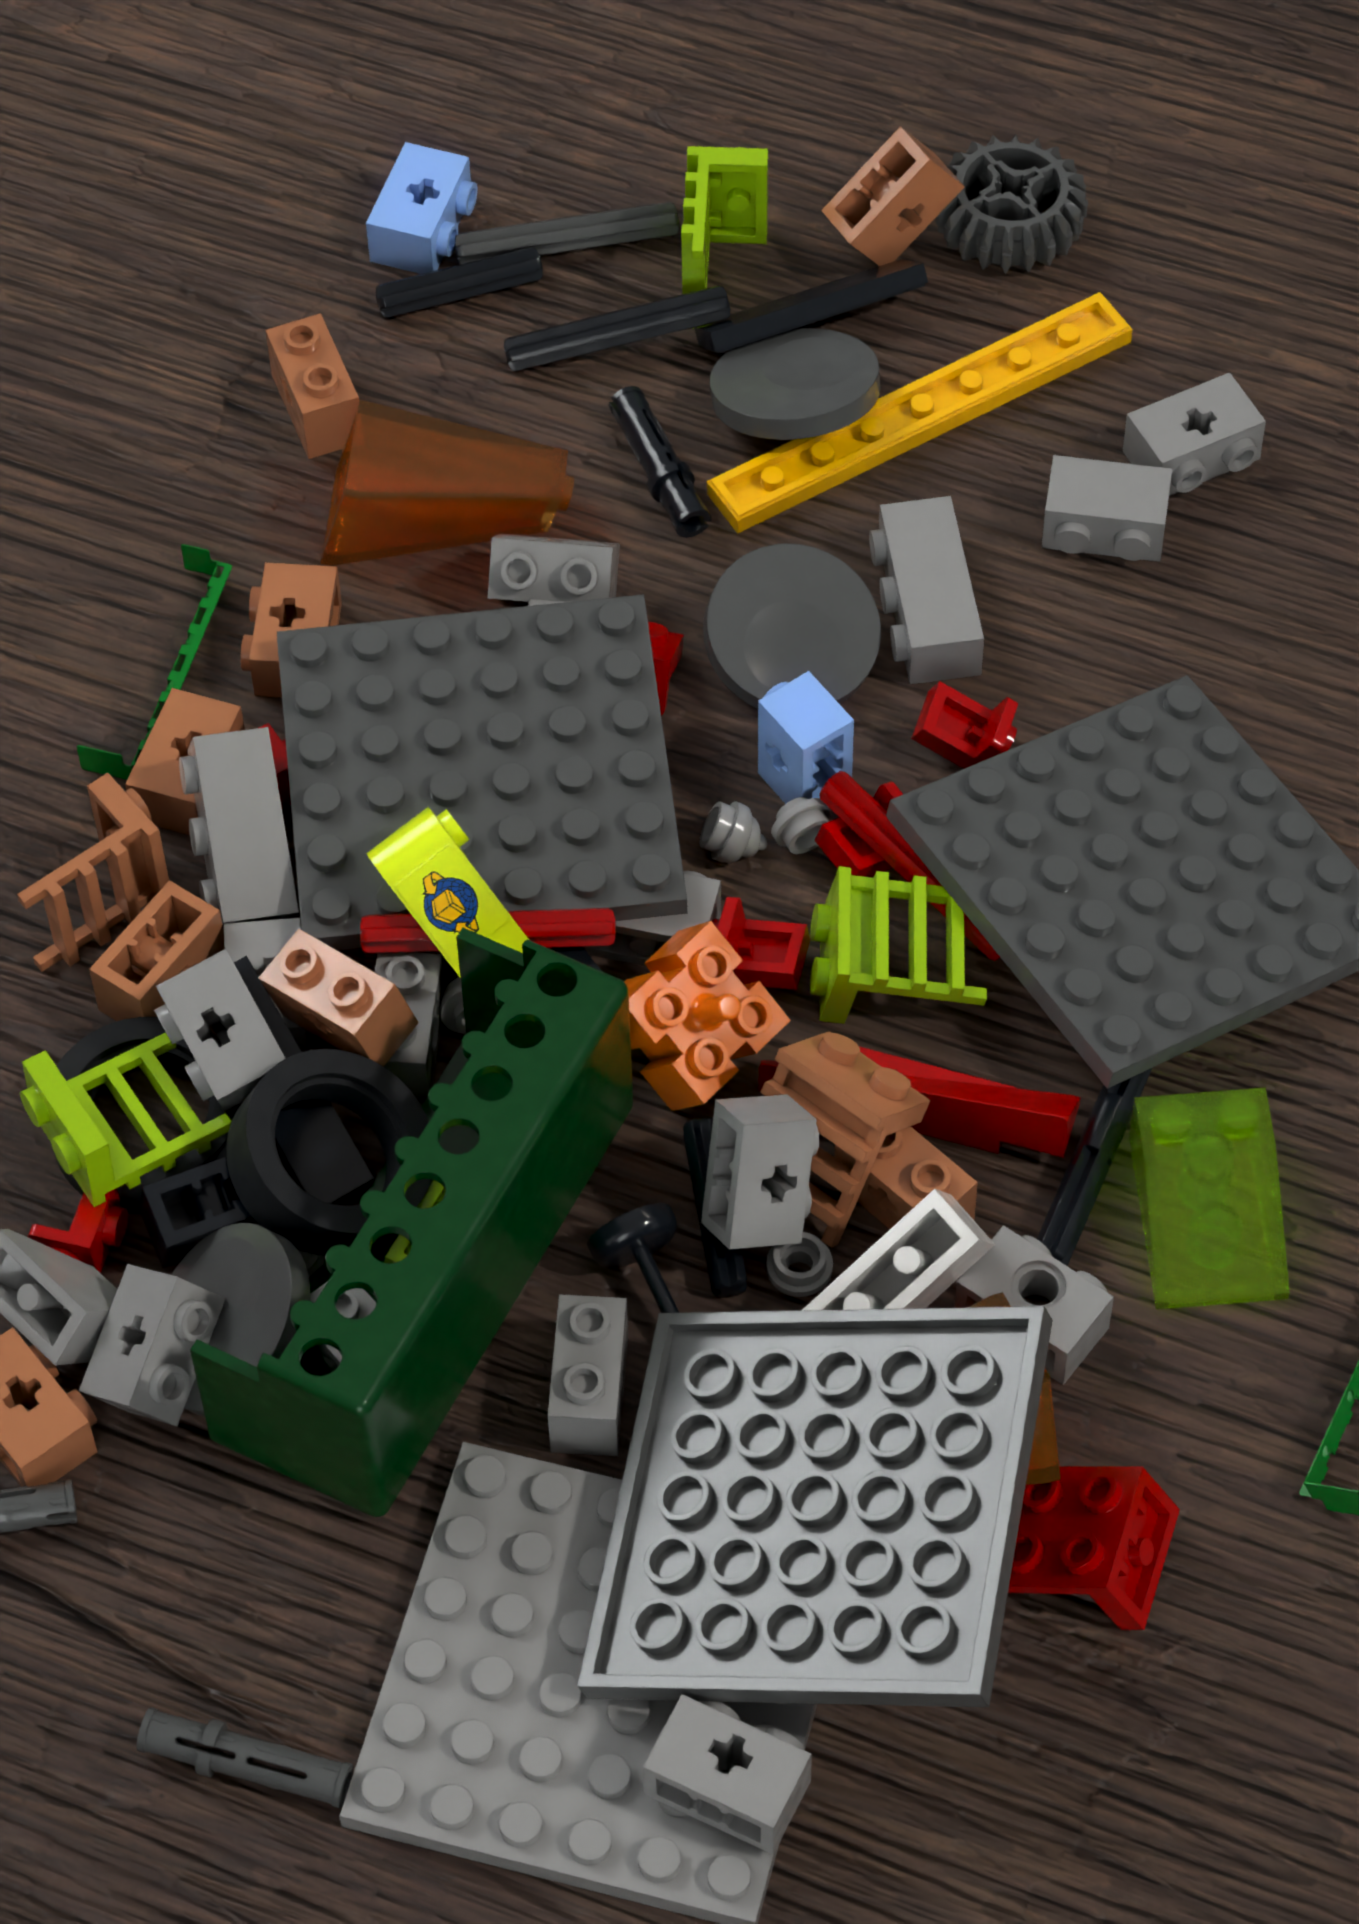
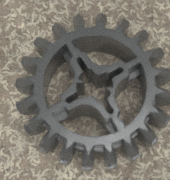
M1016 134L1010 142H1000L992 135L985 147L971 141L966 153L954 152L952 161L947 167L965 187L935 218L938 232L944 234L947 248H959L962 261L975 257L979 258L982 270L991 264L1001 265L1005 275L1011 266L1020 265L1029 274L1035 261L1050 267L1055 254L1067 256L1072 242L1078 241L1079 235L1083 231L1084 218L1087 217L1088 208L1085 192L1086 185L1083 175L1077 174L1074 159H1062L1058 146L1043 150L1039 138L1030 144L1020 143ZM1050 207L1047 211L1042 213V210Z

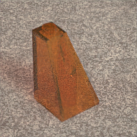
M359 400L335 470L320 563L336 566L492 541V537L499 534L525 536L548 532L556 511L566 512L573 492L574 477L565 475L568 450Z

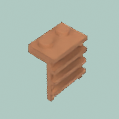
M109 773L87 785L99 842L17 894L19 902L25 909H28L42 899L44 901L54 944L33 957L35 965L41 972L61 959H64L69 966L74 965L80 961L78 948L92 939H95L100 946L111 941L109 928L123 919H126L130 924L141 912L140 908L147 905L169 881L160 831L151 821V814L147 805L133 788L124 791ZM104 859L108 864L116 904L107 910L104 909L97 873L94 869V866ZM73 879L76 882L85 924L74 931L64 890L61 888Z
M828 1031L779 1048L774 1059L779 1062L773 1079L764 1083L760 1093L765 1096L788 1094L817 1119L816 1124L819 1134L856 1159L851 1169L821 1147H818L816 1155L812 1157L811 1171L842 1192L837 1202L809 1182L812 1198L810 1213L827 1224L821 1241L829 1247H834L839 1244L885 1137L920 1123L931 1100L913 1089L911 1082L906 1076L896 1070L881 1067L862 1054L859 1046L852 1039Z

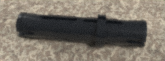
M635 386L625 387L617 391L611 397L613 402H609L608 406L617 423L622 428L640 465H642L647 474V487L652 498L662 503L663 507H665L679 536L688 538L702 533L707 529V522H711L712 518L709 510L695 490V478L689 465L680 461L675 454L663 428L653 414L644 392Z

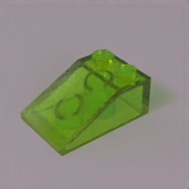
M1266 1087L1135 1097L1129 1142L1156 1310L1288 1299L1290 1291L1277 1151Z

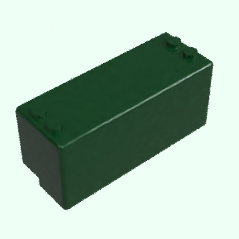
M462 928L457 935L466 1035L463 1037L461 1045L436 1084L429 1090L428 1096L422 1104V1108L429 1121L419 1138L405 1136L396 1142L395 1157L401 1167L385 1192H382L386 1179L385 1163L368 1191L362 1196L359 1205L361 1206L362 1215L367 1220L350 1247L345 1245L331 1247L326 1253L324 1264L311 1279L310 1294L327 1282L315 1303L302 1300L292 1306L290 1310L291 1323L297 1331L280 1358L277 1359L263 1352L256 1367L198 1339L190 1349L207 1427L212 1441L372 1517L384 1516L391 1508L633 1107L629 992L627 985L616 977L530 940L524 941L522 944L523 953L466 928ZM432 1179L431 1183L433 1180L439 1182L445 1188L446 1193L442 1201L436 1206L418 1208L411 1205L405 1198L408 1187L418 1180ZM392 1233L384 1241L372 1247L377 1238ZM399 1234L406 1237L412 1245L409 1254L399 1262L384 1263L385 1256ZM350 1289H364L377 1303L375 1309L368 1316L361 1319H349L337 1311L336 1303L338 1298ZM320 1344L336 1348L342 1356L340 1365L332 1373L324 1375L305 1354L309 1348Z

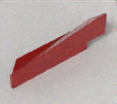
M859 1046L862 1054L881 1067L900 1072L909 1079L913 1089L931 1100L922 1121L911 1126L918 1133L999 1154L1002 1142L1064 1157L1081 1097L1070 1094L1018 1089L1014 1086ZM761 1060L759 1065L760 1092L764 1083L773 1079L779 1062L776 1060Z

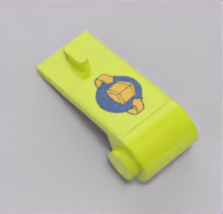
M427 807L367 852V856L459 977L460 968L456 937L462 928H466L523 953L522 944L525 940H529L460 848L470 839L447 809L436 816L430 807Z

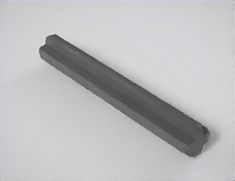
M663 202L462 232L455 236V250L459 264L529 247L536 248L539 256L674 236L679 230V218L674 203Z

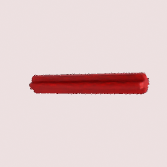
M839 771L825 782L819 794L820 799L907 882H911L914 876L926 877V884L942 886L886 817L887 810L849 774ZM931 903L946 918V904ZM964 913V935L990 960L996 961L1001 958Z
M609 908L508 911L530 941L546 948L610 946L615 941V916L613 910ZM411 914L365 915L361 918L360 944L362 951L367 954L439 952Z

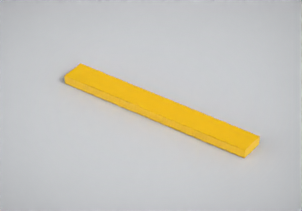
M1098 292L878 398L868 413L844 428L820 436L793 439L708 480L707 495L737 534L1131 343L1133 329L1102 293Z

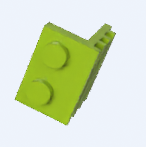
M687 146V172L685 173V198L683 201V224L681 229L682 294L707 288L710 242L767 244L768 149Z
M838 867L825 904H815L811 920V941L820 942V957L814 958L810 976V994L820 996L819 1021L845 1024L858 991L985 1005L987 988L965 986L964 912L943 886L926 884V877L914 876L911 882L889 880V872L876 871L874 878L851 875L850 867ZM889 898L908 900V979L889 976ZM927 902L946 904V983L927 981Z
M166 1032L68 1081L65 1080L46 1050L22 1061L27 1089L20 1092L22 1104L32 1123L37 1128L41 1127L50 1140L53 1151L64 1171L68 1175L72 1174L93 1207L106 1202L105 1194L124 1184L127 1185L129 1190L140 1185V1176L160 1166L164 1172L175 1167V1159L193 1149H196L199 1154L211 1149V1140L229 1132L232 1121L226 1113L205 1124L201 1123L157 1059V1056L176 1048V1043H171ZM139 1066L185 1134L167 1142L122 1074ZM105 1083L150 1151L132 1160L87 1091Z

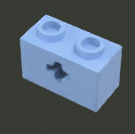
M408 142L404 143L366 222L370 262L418 274L438 270L443 257H450L455 250V236L458 234V225L463 215L470 216L476 203L478 187L477 183L471 182L469 157Z
M810 671L790 682H781L773 686L762 699L758 700V774L785 804L799 797H806L807 799L820 798L819 794L822 786L839 771H844L852 777L854 719Z

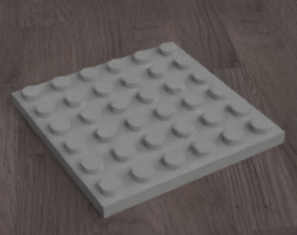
M463 1442L339 1815L341 1827L719 1924H758L778 1847L773 1855L644 1795L643 1765L678 1701L588 1699L577 1687L622 1480ZM721 1702L734 1710L739 1716L740 1721L764 1732L768 1728L782 1730L795 1737L802 1743L804 1749L806 1748L817 1704ZM733 1762L728 1770L719 1769V1772L728 1774L734 1766L743 1767V1765Z

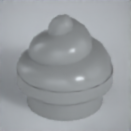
M718 801L712 807L705 820L699 844L701 848L711 851L712 859L730 864L738 861L742 856L746 858L752 857L758 850H765L767 840L761 834L759 822L752 816L751 809L748 806L737 801L732 802L730 805Z

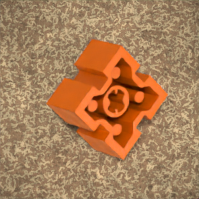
M712 921L677 931L644 963L651 971L650 973L624 981L629 992L631 1050L640 1048L651 1061L640 1073L671 1111L705 1104L739 1071L731 1061L732 1059L757 1054L791 1021L760 981L743 985L734 974L733 970L743 960Z

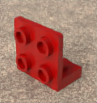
M1030 1466L1028 1468L1008 1593L1089 1595L1120 1630H1145L1180 1509L1143 1466Z

